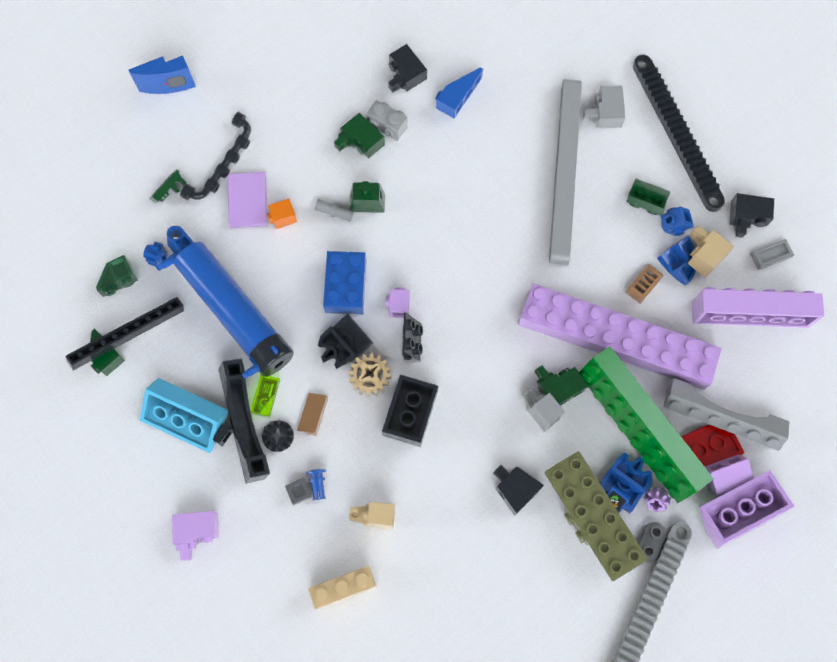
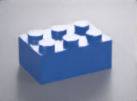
M327 251L323 301L325 313L364 315L366 252Z

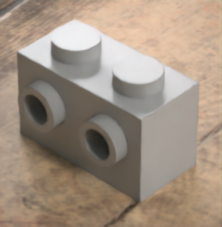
M375 100L366 113L367 120L378 131L396 141H399L407 129V116L399 110L396 111L390 108L385 102Z

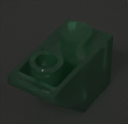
M125 255L106 263L96 286L97 291L103 297L111 296L117 290L130 287L134 282L138 281L132 265Z

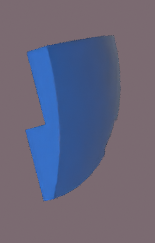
M689 235L657 257L661 265L685 286L691 282L696 270L688 264L692 259L690 254L695 249Z

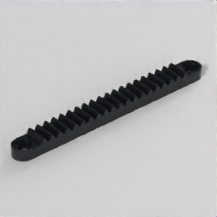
M644 54L637 56L633 63V70L704 207L710 212L719 211L725 203V198L719 188L720 184L716 182V177H713V171L709 169L710 165L706 164V158H703V152H700L699 145H696V139H693V133H690V128L687 127V122L683 120L680 109H677L674 97H671V92L667 90L668 86L664 84L661 73H658V67H655L649 56ZM638 62H645L647 67L641 68ZM710 198H716L719 201V205H712L709 201Z

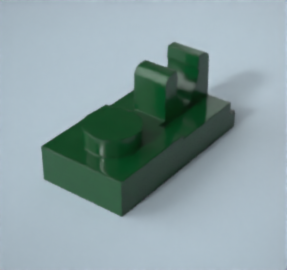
M179 170L173 171L151 195L150 199L154 203H157L159 200L163 202L169 196V193H167L169 189L179 193L180 190L176 187V183H181L183 186L187 184L179 174Z

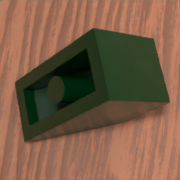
M95 328L91 331L90 342L102 336ZM113 349L92 360L93 364L90 366L97 374L102 372L105 376H108L125 360Z

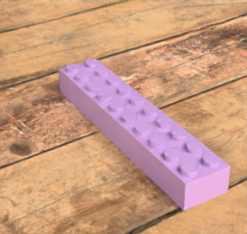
M534 283L518 324L519 326L597 353L611 347L623 362L672 379L676 378L704 390L712 384L722 349L721 347Z

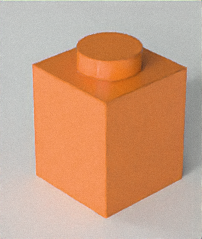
M289 198L268 205L270 212L267 213L270 224L274 223L276 229L297 222Z

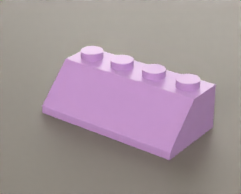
M771 470L699 507V511L707 534L716 548L719 549L785 514L794 507V504Z

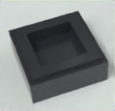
M224 423L212 440L221 447L224 446L233 433L232 428Z

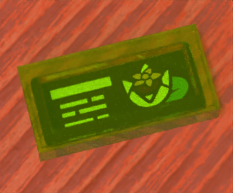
M260 374L250 410L252 414L270 418L280 378L264 377Z

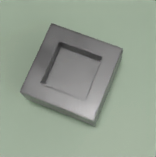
M304 478L285 486L293 506L312 498Z

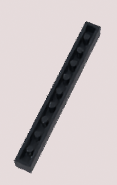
M175 297L65 356L66 361L74 371L184 312V305L178 297Z

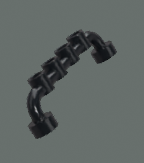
M237 112L234 115L232 125L237 128L242 126L244 131L237 137L234 146L227 151L221 164L217 165L214 174L206 181L204 188L200 192H194L195 188L186 184L180 192V197L185 200L190 198L201 200L210 191L213 193L217 192L220 187L217 181L220 177L225 179L230 173V169L227 168L231 162L236 164L240 158L239 150L241 148L246 150L250 144L248 137L251 133V126L245 120L246 115L241 112Z

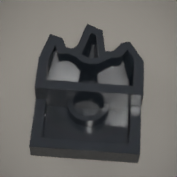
M346 314L335 326H330L320 336L317 346L327 349L321 356L322 362L325 363L335 358L334 366L338 369L361 356L374 342L349 314Z

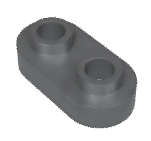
M652 522L644 528L638 543L644 553L646 548L651 550V555H646L648 560L644 563H650L657 559L666 537L664 526L658 522ZM653 529L658 530V536L653 535Z

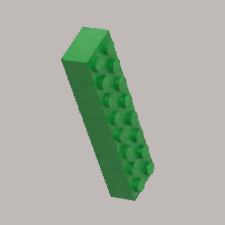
M611 347L594 356L579 371L592 391L593 396L599 400L606 413L612 417L619 430L625 434L631 446L638 451L644 463L651 468L657 480L669 491L670 497L677 504L697 493L714 480Z

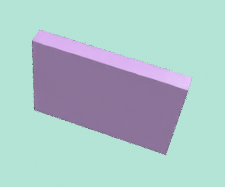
M265 172L228 174L230 228L268 226Z

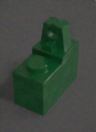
M360 112L340 128L339 138L334 141V147L339 152L347 146L353 149L356 147L357 151L361 155L364 154L368 159L385 145L384 136Z
M543 365L534 371L539 379L536 381L539 392L543 395L550 393L560 406L583 393L588 388L576 367L570 370L565 368L558 375L552 372L548 373Z

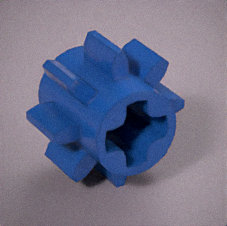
M154 242L153 245L148 244L143 253V257L146 258L145 261L155 267L158 263L160 264V262L167 259L168 255L163 244Z

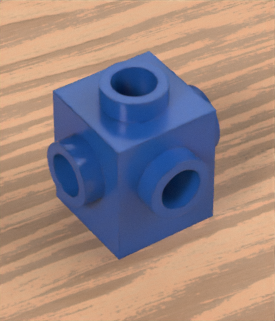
M681 206L670 208L667 210V213L661 216L662 229L665 233L673 236H680L686 230L694 227L690 210Z

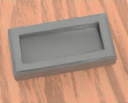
M784 239L752 251L750 255L758 270L792 258L794 253L787 240Z

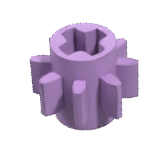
M660 486L649 487L648 493L644 497V501L648 502L647 508L655 512L666 511L667 505L671 503V497H668L669 491Z

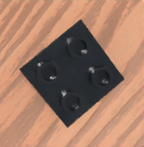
M406 312L404 313L402 356H404V360H412L413 357L421 361V354L423 353L421 344L423 326Z

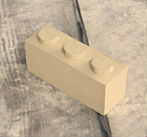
M370 566L308 589L314 608L320 609L377 586Z

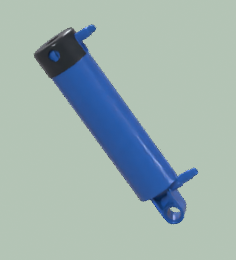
M180 226L169 227L167 230V245L174 254L156 265V269L160 271L172 264L175 265L249 357L253 366L242 374L245 379L257 372H260L264 377H268L280 371L292 359L294 355L292 348L276 332L203 242L194 243Z

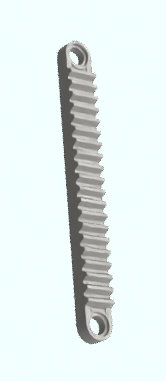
M677 522L669 528L612 662L640 661V656L644 652V647L647 645V640L654 628V623L657 621V616L660 614L664 600L667 598V593L674 581V576L677 574V569L681 565L680 562L687 551V546L692 536V531L688 524ZM677 527H682L685 530L686 534L683 539L675 535Z

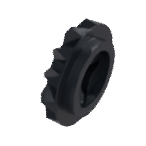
M278 419L270 421L264 427L261 436L263 444L267 449L273 452H282L291 446L294 432L287 422ZM279 428L280 434L286 436L279 437V441H277L276 444L275 438L270 435L276 434V431Z

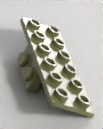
M579 451L544 472L566 507L564 509L566 512L564 514L565 519L569 525L573 524L577 530L575 534L581 543L585 542L586 545L591 547L611 581L617 580L648 560Z

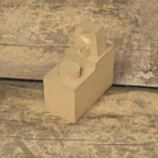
M697 226L689 235L698 246L690 254L692 259L688 264L706 278L731 252L734 246L715 230L709 233Z
M369 502V504L363 507L350 508V521L362 523L365 527L394 528L395 504Z

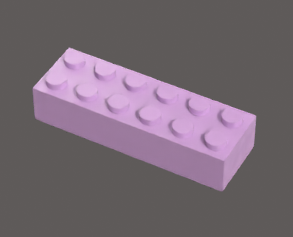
M706 287L692 301L693 324L809 328L824 317L823 295L814 291L796 293L794 290L775 292L773 289L755 291V289L749 288L742 291L735 288L716 290L715 287Z

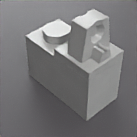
M600 86L599 92L595 94V104L598 105L592 107V109H584L583 121L595 123L596 128L622 127L625 120L623 87Z
M529 387L521 394L528 406L527 411L544 432L557 423L565 413L550 393L540 395L534 388Z

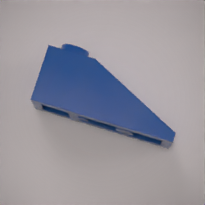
M480 67L446 85L443 91H439L435 98L436 109L455 119L481 81L483 68Z

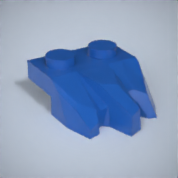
M625 452L616 459L600 484L606 494L615 485L630 497V501L623 508L630 514L651 485L652 471L641 470L644 464L641 456L635 461L630 462L629 456Z

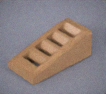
M648 264L625 293L641 304L664 275ZM647 271H650V272H651L652 274H654L657 278H656V279L653 278L651 275H649V274L647 273ZM643 276L647 277L653 283H649L647 280L643 278ZM639 281L643 282L649 288L647 289L646 287H644L642 284L639 283ZM635 286L643 290L644 294L640 292L638 289H636Z

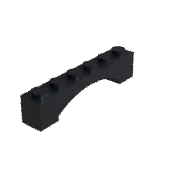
M242 358L223 361L218 371L227 409L229 410L228 413L245 484L265 480L270 475L266 454L263 453L250 411L246 379L242 376L245 372Z

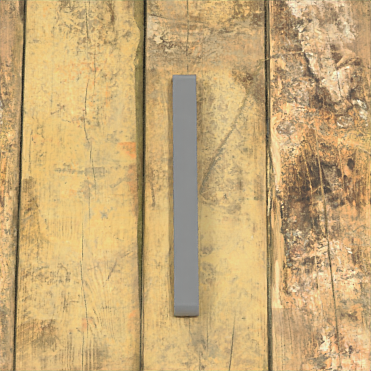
M563 79L549 251V263L569 265L582 89V81Z

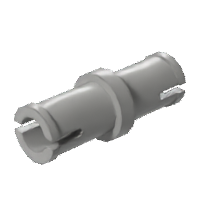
M317 199L315 204L316 211L329 214L332 218L338 217L349 222L352 220L354 210L338 206V203L332 204Z

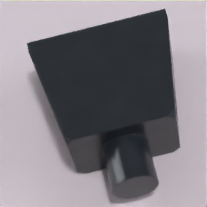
M502 465L493 472L501 481L495 489L515 516L544 486L517 466L510 473Z

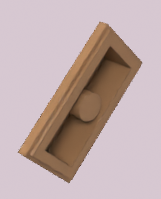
M309 393L297 431L317 436L328 401L326 395Z

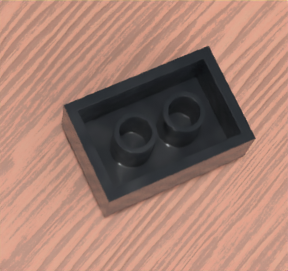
M400 374L382 429V436L421 447L439 386Z

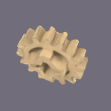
M371 353L370 357L367 358L363 354L362 360L358 357L356 358L357 364L351 363L353 370L348 371V374L353 377L349 381L350 383H355L352 386L354 390L359 388L360 395L366 392L367 397H369L370 393L373 392L377 396L378 390L384 392L383 386L390 385L387 379L392 378L391 374H388L391 368L385 367L387 360L381 362L380 355L374 358L373 353ZM360 369L362 373L359 379H357V372ZM381 371H383V378L380 381L378 376L379 374H381ZM368 372H369L370 374L373 373L374 377H372V378H371L370 376L367 377V374H366V373H368Z

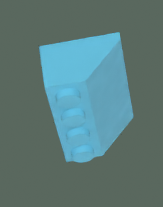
M158 378L145 389L139 420L211 453L216 444L212 439L222 425L226 423L229 410Z

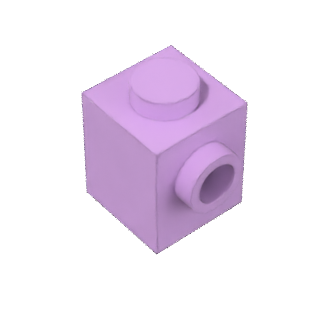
M402 287L390 289V296H386L385 307H389V317L404 318L405 312L409 314L410 290Z

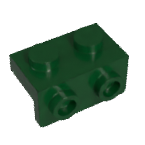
M635 179L626 202L634 208H643L652 215L659 214L662 216L670 191Z

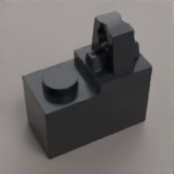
M407 44L389 54V68L392 72H396L393 79L388 82V88L392 93L401 88L407 92L427 80V68Z
M737 193L731 200L729 225L736 226L735 237L743 238L751 224L756 227L768 226L774 219L775 198Z

